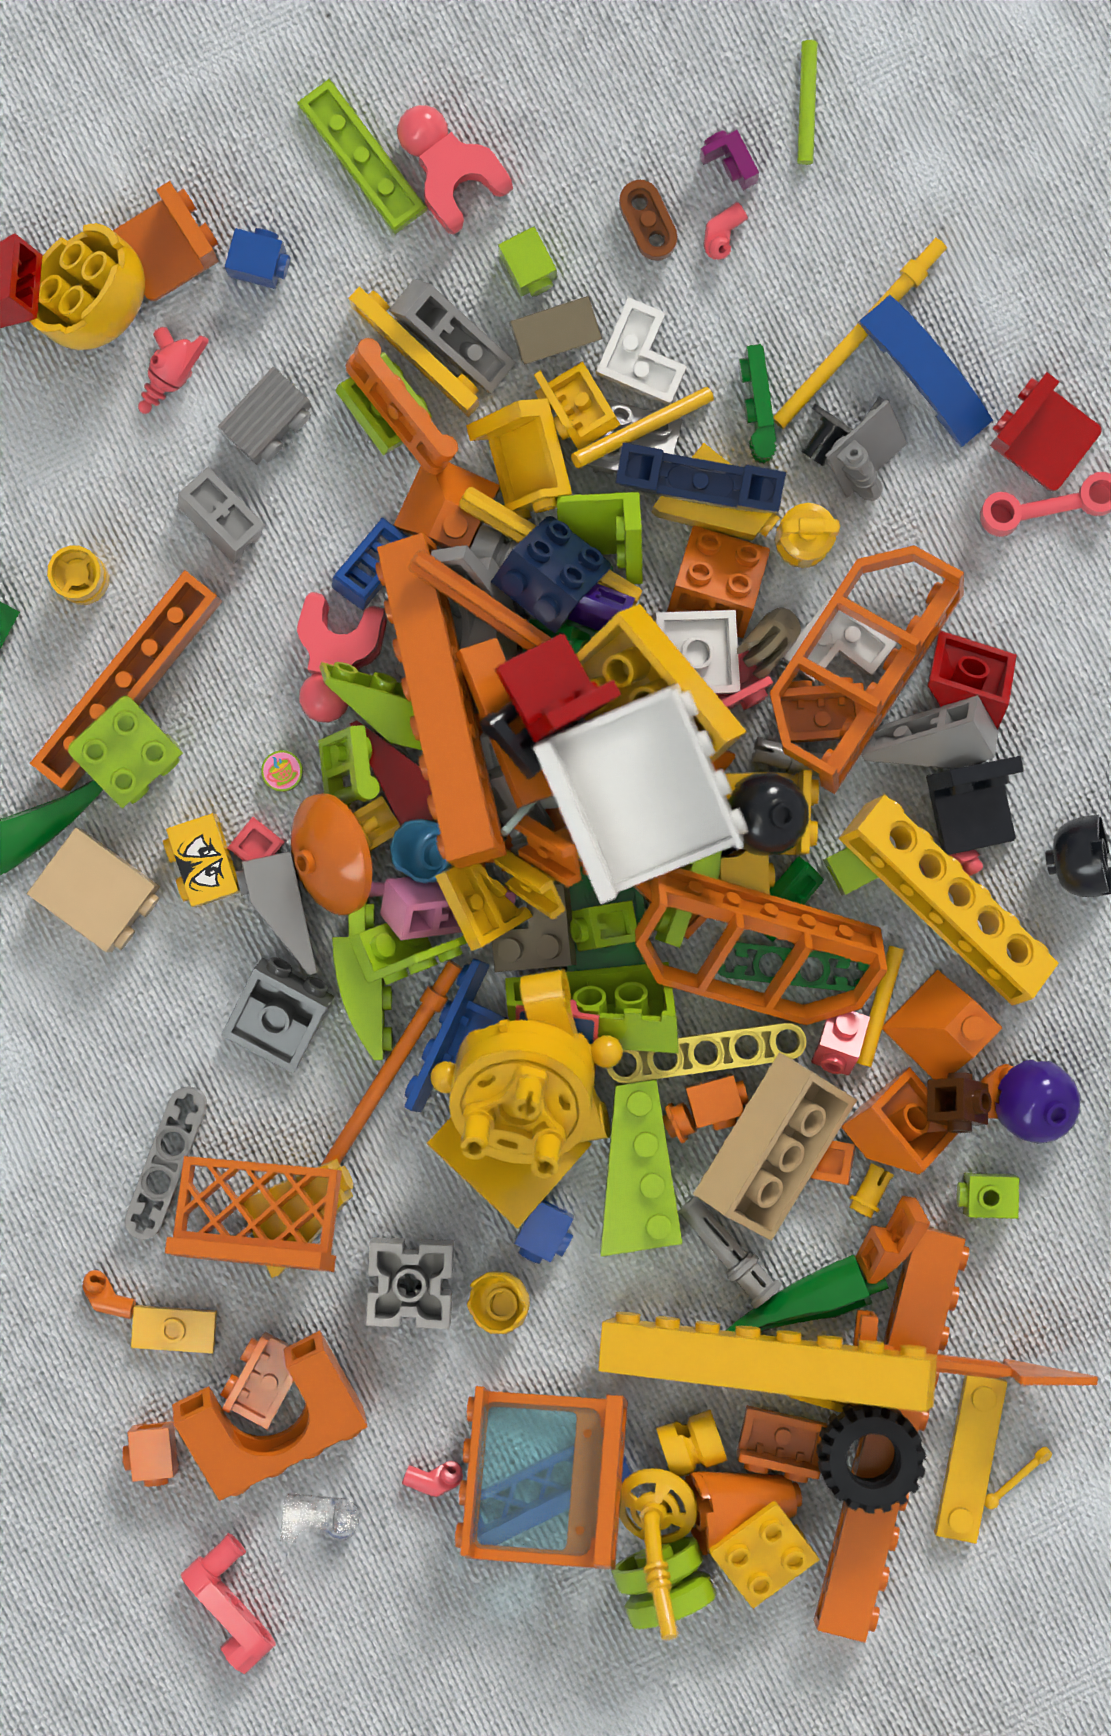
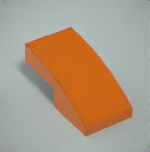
M902 1196L886 1228L871 1225L855 1256L868 1283L876 1284L896 1269L912 1252L928 1229L930 1222L917 1198Z

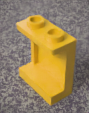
M548 398L519 400L466 425L470 441H489L505 504L503 506L529 520L532 518V511L540 513L557 508V497L572 494Z

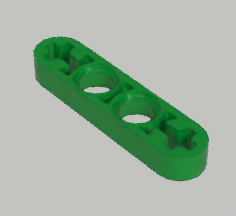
M736 942L733 949H735V956L749 958L747 950H756L752 960L753 975H745L748 966L734 965L732 972L725 971V964H722L717 973L722 977L771 983L775 976L769 977L761 972L759 968L761 957L767 953H775L781 958L783 964L792 948ZM811 951L808 957L817 958L823 966L822 975L815 981H808L802 977L799 969L790 985L847 992L854 990L860 979H855L854 985L850 986L848 985L847 978L833 976L834 984H827L826 982L830 975V958L837 960L834 968L841 969L849 968L850 962L855 961L828 952ZM855 962L856 969L859 971H863L864 975V973L869 968V965L862 962Z

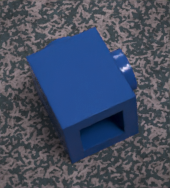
M235 228L224 268L231 278L276 289L278 279L286 278L290 264V255L286 254L283 241L278 240L279 235L272 231L256 228L254 233Z
M543 1199L523 1222L515 1238L514 1244L521 1247L518 1253L537 1264H540L542 1259L551 1263L555 1254L563 1257L573 1237L567 1231L574 1219V1215Z

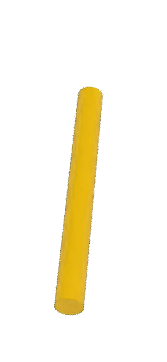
M704 387L572 453L571 460L574 466L579 469L621 448L623 442L631 443L714 400L713 393L710 388Z

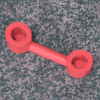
M1096 472L1090 475L1083 482L1078 493L1021 505L1012 494L1007 492L993 493L985 500L981 508L980 522L989 534L1004 537L1010 535L1017 528L1020 521L1081 508L1089 515L1104 516L1111 512V473Z

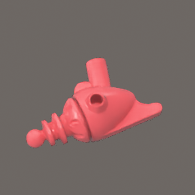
M160 327L155 330L153 335L160 349L156 350L150 360L148 377L151 382L144 385L147 391L141 393L145 399L139 402L138 405L141 413L148 414L152 410V404L158 406L160 404L159 399L165 400V392L177 391L192 376L191 368L208 344V338L200 335L193 342H190L188 339L174 342L167 327Z

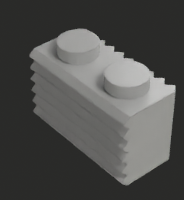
M272 367L217 427L257 465L262 459L269 462L277 455L283 447V443L280 440L290 429L297 432L304 426L311 416L308 410L312 405L310 400L275 367Z

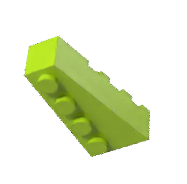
M662 962L663 965L669 966V962ZM647 964L566 972L571 1000L576 1001L579 1013L599 1015L598 1037L607 1035L618 1039L623 1050L679 1053L677 1018L672 987L657 984ZM521 977L505 978L509 1021H514L516 1018V1005H523L520 992Z

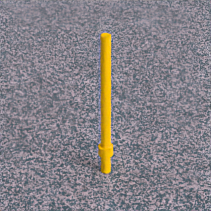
M935 237L915 260L910 259L899 271L901 276L865 315L889 295L899 302L912 287L917 288L928 276L927 270L947 249L946 245ZM859 323L856 324L773 416L774 422L780 428L784 429L867 338L868 334Z

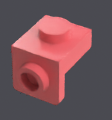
M853 1011L826 1019L811 1062L821 1066L829 1073L850 1075L859 1059L870 1017Z

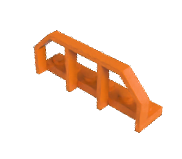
M913 545L857 559L770 691L771 703L784 754L819 773L821 787L833 794L839 789L963 597L964 572ZM909 562H916L945 578L943 584L939 582L934 584L926 599L928 607L921 617L915 615L906 630L897 627L847 599L862 574ZM839 610L902 645L900 650L894 648L889 653L883 665L885 673L878 683L872 681L865 691L807 659ZM799 670L863 706L856 717L850 715L843 724L839 733L842 739L835 750L829 748L821 759L791 743L780 699Z
M681 868L650 879L652 902L635 929L636 946L657 984L803 1025L813 1024L861 1009L888 971L881 927ZM667 907L677 908L704 918L728 923L697 974L663 965L649 939ZM745 929L773 936L779 940L796 943L764 993L713 979ZM813 949L870 965L854 990L808 1004H800L781 998Z

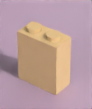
M75 827L27 892V895L103 951L113 952L116 947L122 950L133 937L135 930L131 926L141 914L146 917L156 906L160 898L155 894L161 886L86 831Z

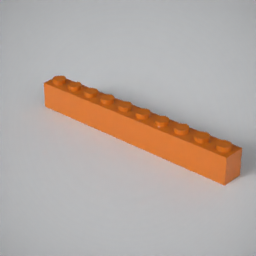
M928 1227L919 1243L903 1261L883 1340L884 1345H893L896 1350H900L901 1345L921 1346L926 1348V1353L938 1354V1350H945L950 1331L949 1327L944 1326L948 1310H955L959 1297V1287L954 1286L958 1270H965L969 1257V1247L964 1246L966 1239L961 1235ZM936 1372L935 1388L937 1386L939 1372ZM898 1409L908 1418L917 1432L918 1430H925L930 1410L922 1412ZM869 1434L859 1438L851 1472L862 1478H873L883 1474L890 1467L894 1458L892 1442L887 1437L879 1434ZM843 1501L814 1616L817 1631L866 1643L868 1631L874 1632L876 1630L880 1612L879 1607L875 1606L878 1591H885L889 1579L890 1568L885 1566L888 1550L894 1552L896 1549L900 1528L895 1526L898 1510L904 1512L908 1501L902 1506L898 1502L892 1504V1511L883 1513L881 1508L875 1509V1514L865 1513L862 1508H857V1511L849 1508Z

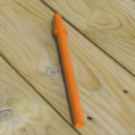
M448 960L433 986H427L419 999L422 1002L321 1165L334 1159H338L339 1164H341L435 1012L440 1013L448 1001L447 993L463 969L460 965Z

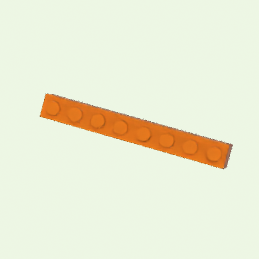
M422 532L379 546L377 550L380 562H376L375 567L380 583L386 586L388 600L384 601V608L389 622L394 624L397 638L393 639V649L398 661L403 663L406 677L401 679V685L406 699L409 702L411 701L414 716L410 717V725L414 737L417 741L420 740L423 755L419 756V766L423 777L429 780L432 795H429L427 800L431 815L435 820H438L441 834L436 837L439 853L444 860L446 859L447 862L460 869L507 855L503 835L500 832V822L469 686L456 656V652L460 650L449 599L446 595L412 573L408 568L412 558L419 550H424L431 555L432 550H437L436 543Z

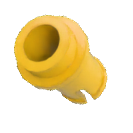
M870 1163L856 1195H850L849 1197L852 1200L849 1208L871 1219L874 1212L879 1213L880 1209L877 1206L894 1175Z

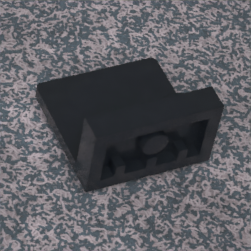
M1021 756L947 770L926 776L940 846L947 855L1012 842L1016 839L1005 784L1010 783L1008 775L1024 772Z

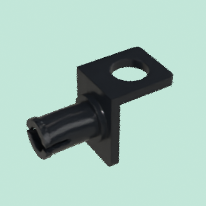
M878 397L869 412L877 409L884 399ZM814 404L811 409L821 415L820 420L822 423L801 452L811 458L819 445H823L814 461L824 466L827 460L826 454L832 449L835 442L842 436H847L853 429L817 404Z

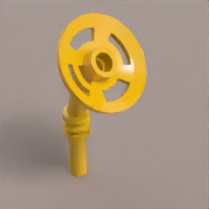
M647 1468L630 1474L622 1482L619 1518L632 1534L645 1540L647 1565L643 1567L644 1574H647L645 1576V1581L649 1584L647 1585V1591L653 1595L661 1639L672 1640L678 1637L669 1593V1590L672 1588V1582L669 1581L668 1563L663 1562L662 1544L678 1541L692 1530L698 1515V1504L692 1489L679 1476L663 1469ZM656 1483L655 1492H646L639 1496V1498L631 1492L632 1489L641 1484ZM670 1489L681 1498L686 1512H680L677 1500L669 1493ZM669 1506L672 1509V1513H668ZM626 1507L630 1508L631 1516H632L634 1522H635L640 1528H638V1527L631 1521V1519L629 1518L628 1513H627V1511H626ZM671 1524L680 1527L675 1532L661 1535L660 1530L668 1528Z

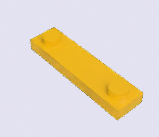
M359 286L348 299L351 307L469 418L480 406L479 398L475 395L479 391L478 388L463 374L455 377L386 311L390 306L374 290L367 294Z
M964 1375L934 1530L936 1536L977 1544L1008 1383L1005 1379Z

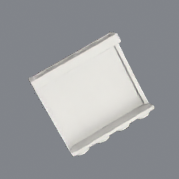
M678 683L541 739L534 746L536 755L600 904L616 898L619 891L736 845L737 849L743 847L744 838L742 834L748 832L746 823L739 808L731 810L725 796L732 793L726 775L722 769L715 772L709 756L715 754L710 737L706 730L698 731L693 716L699 714L690 691L682 693Z

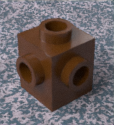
M948 1073V1079L928 1080L927 1121L946 1125L947 1132L971 1133L972 1126L988 1125V1113L991 1110L992 1104L991 1096L988 1092V1084L973 1080V1074Z

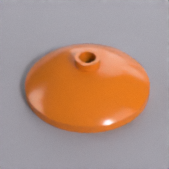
M327 793L309 796L300 804L292 823L291 854L294 868L306 891L321 907L336 915L354 913L365 905L372 885V862L366 837L355 815L339 798Z

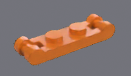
M371 338L362 339L346 362L347 373L424 470L432 475L442 473L448 462L457 453L458 443L452 436L442 435L432 422L429 413L419 406L406 390L402 379L394 374L380 357L381 347L379 343Z

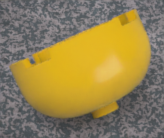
M102 224L83 225V232L75 235L68 241L60 237L42 257L38 314L36 319L29 322L55 343L70 349H95L115 340L133 322L144 298L145 274L137 253L119 235Z

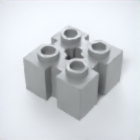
M372 1237L369 1242L368 1276H378V1287H370L367 1292L366 1326L400 1327L402 1317H416V1328L449 1329L451 1324L452 1290L442 1289V1279H451L453 1275L454 1240L421 1239L419 1249H405L404 1238ZM407 1273L415 1274V1279L421 1280L422 1286L417 1285L415 1292L407 1291V1285L400 1284V1278H406Z

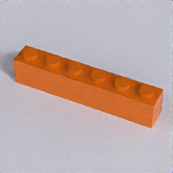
M184 570L29 764L59 788L70 792L86 771L70 756L68 752L69 744L120 697L129 696L139 706L223 601Z

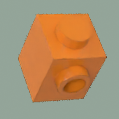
M731 1073L684 1086L697 1128L713 1124L714 1131L735 1126L737 1122L736 1117L741 1116L744 1111L742 1105H746L749 1102L743 1080L735 1082L734 1075Z
M174 1422L133 1425L127 1432L128 1445L123 1446L125 1471L131 1470L132 1482L144 1481V1486L146 1487L168 1484V1478H173L179 1470Z

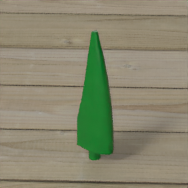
M92 780L60 798L1 818L0 875L9 872L24 862L68 827L103 791L98 783Z
M853 1254L793 1282L772 1295L756 1309L750 1310L725 1331L735 1332L736 1326H752L761 1328V1332L796 1323L836 1318L873 1304L870 1296L887 1290L889 1287L885 1278L876 1284H870L867 1280H864Z

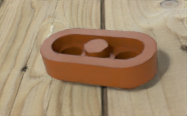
M646 180L629 182L621 191L619 208L637 248L644 257L650 260L659 261L666 259L676 248L677 230L657 188L652 183ZM642 198L646 201L647 206L642 210H637L632 206L633 200ZM652 235L662 236L664 243L658 247L651 245L649 238Z

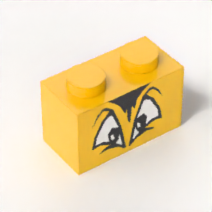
M211 813L166 828L169 838L163 840V845L170 863L177 862L181 877L176 878V884L183 902L189 900L191 907H199L240 893L236 869L230 851L227 848L228 845L217 814Z

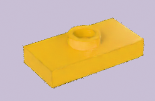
M135 1305L133 1309L131 1348L213 1354L215 1349L217 1311Z

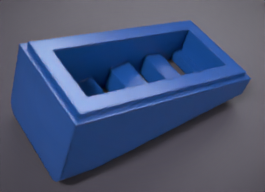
M383 517L332 578V588L361 610L368 606L383 586L379 581L375 567L376 562L379 561L369 555L368 552L371 549L378 554L377 547L382 546L377 541L380 536L390 543L408 537ZM360 562L376 574L374 578L357 567ZM352 576L363 586H365V589H362L360 586H358L356 583L350 580L349 577Z

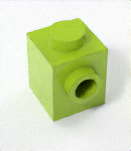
M964 1173V1182H958L957 1206L963 1207V1214L967 1217L1018 1219L1019 1177L1014 1174Z

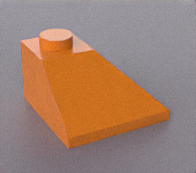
M448 462L442 473L437 475L428 473L420 466L393 526L411 535L423 532L436 543L437 547L442 549L464 545L471 549L473 541L484 522L459 507V502L469 487H473L495 500L500 490V485Z
M936 970L883 1024L882 1028L932 1079H948V1073H955L972 1060L1002 1029L973 998L939 970Z
M910 1067L862 1104L841 1126L867 1159L916 1174L924 1172L958 1135V1133L947 1132L946 1125L927 1121L928 1088Z

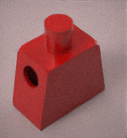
M16 233L0 241V328L34 320L38 314L43 255Z

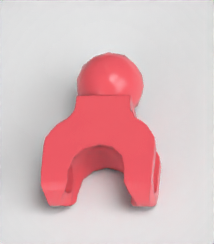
M417 105L406 110L400 117L397 125V138L402 148L409 154L419 157V165L426 173L424 188L425 205L448 233L455 235L463 227V214L453 198V192L459 184L468 180L479 181L494 196L498 197L505 196L513 190L512 180L495 154L489 148L482 145L460 142L452 132L448 134V124L444 116L436 108L427 105Z
M311 592L305 598L297 625L299 639L310 656L307 670L311 673V676L304 681L299 691V703L302 711L310 719L329 723L339 719L346 712L349 705L324 683L319 668L321 662L334 665L335 662H343L354 666L357 670L369 665L380 655L387 625V615L385 608L377 606L368 607L364 610L362 619L355 630L348 634H335L328 629L329 605L322 594Z

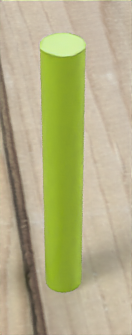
M804 40L801 42L797 163L801 165H811L814 163L818 42L815 40Z

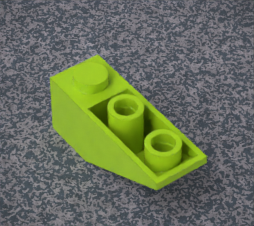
M321 662L319 668L324 683L388 742L422 750L420 740H416L410 725V717L414 716L412 703L406 699L400 682H397L394 677L381 672H375L373 675L358 672L354 666L347 663L335 662L334 665Z

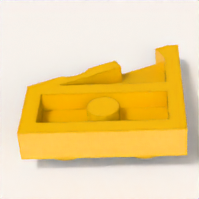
M480 863L461 869L453 865L435 876L471 951L485 946L533 917L529 909L525 906L517 908L505 896L508 890L498 880L492 879Z

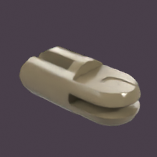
M783 607L776 608L772 612L767 613L739 645L737 654L750 649L743 658V662L747 667L762 661L753 672L754 676L765 678L794 645L801 632L797 616L789 609Z

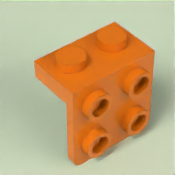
M170 181L156 189L161 201L113 230L137 253L145 274L144 295L149 301L159 300L219 262L213 250V247L218 245L213 233L206 223L200 226L197 225L191 215L192 212L197 210L184 188L177 192Z

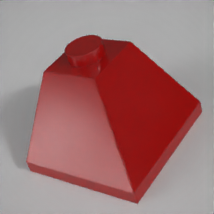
M940 631L936 639L927 686L940 707L978 695L998 730L1009 706L1017 654Z

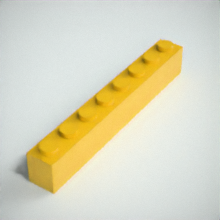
M616 1312L615 1317L602 1321L598 1367L600 1372L927 1412L934 1406L937 1356L926 1354L925 1347L901 1345L900 1351L884 1349L883 1342L860 1340L859 1346L843 1345V1338L828 1335L817 1336V1341L801 1340L802 1333L794 1331H776L775 1337L760 1335L761 1328L752 1326H736V1330L733 1332L720 1330V1323L710 1321H696L695 1327L680 1325L679 1318L657 1316L655 1317V1322L640 1321V1314L633 1312Z

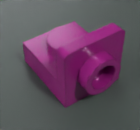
M725 130L719 131L704 141L705 146L700 150V159L703 165L725 155L726 158L722 160V163L732 182L738 180L742 190L758 183L759 171L738 130L729 134Z

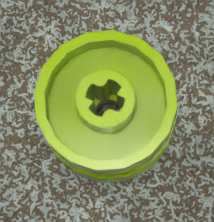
M683 1537L678 1541L662 1544L663 1562L668 1563L669 1581L672 1582V1588L669 1590L674 1618L677 1621L707 1606L715 1599L717 1593L710 1574L697 1570L704 1558L696 1538ZM645 1549L621 1560L616 1564L615 1570H611L618 1591L622 1594L631 1595L624 1608L631 1626L635 1629H648L659 1626L653 1595L647 1591V1585H649L645 1581L647 1574H644L643 1567L647 1565Z

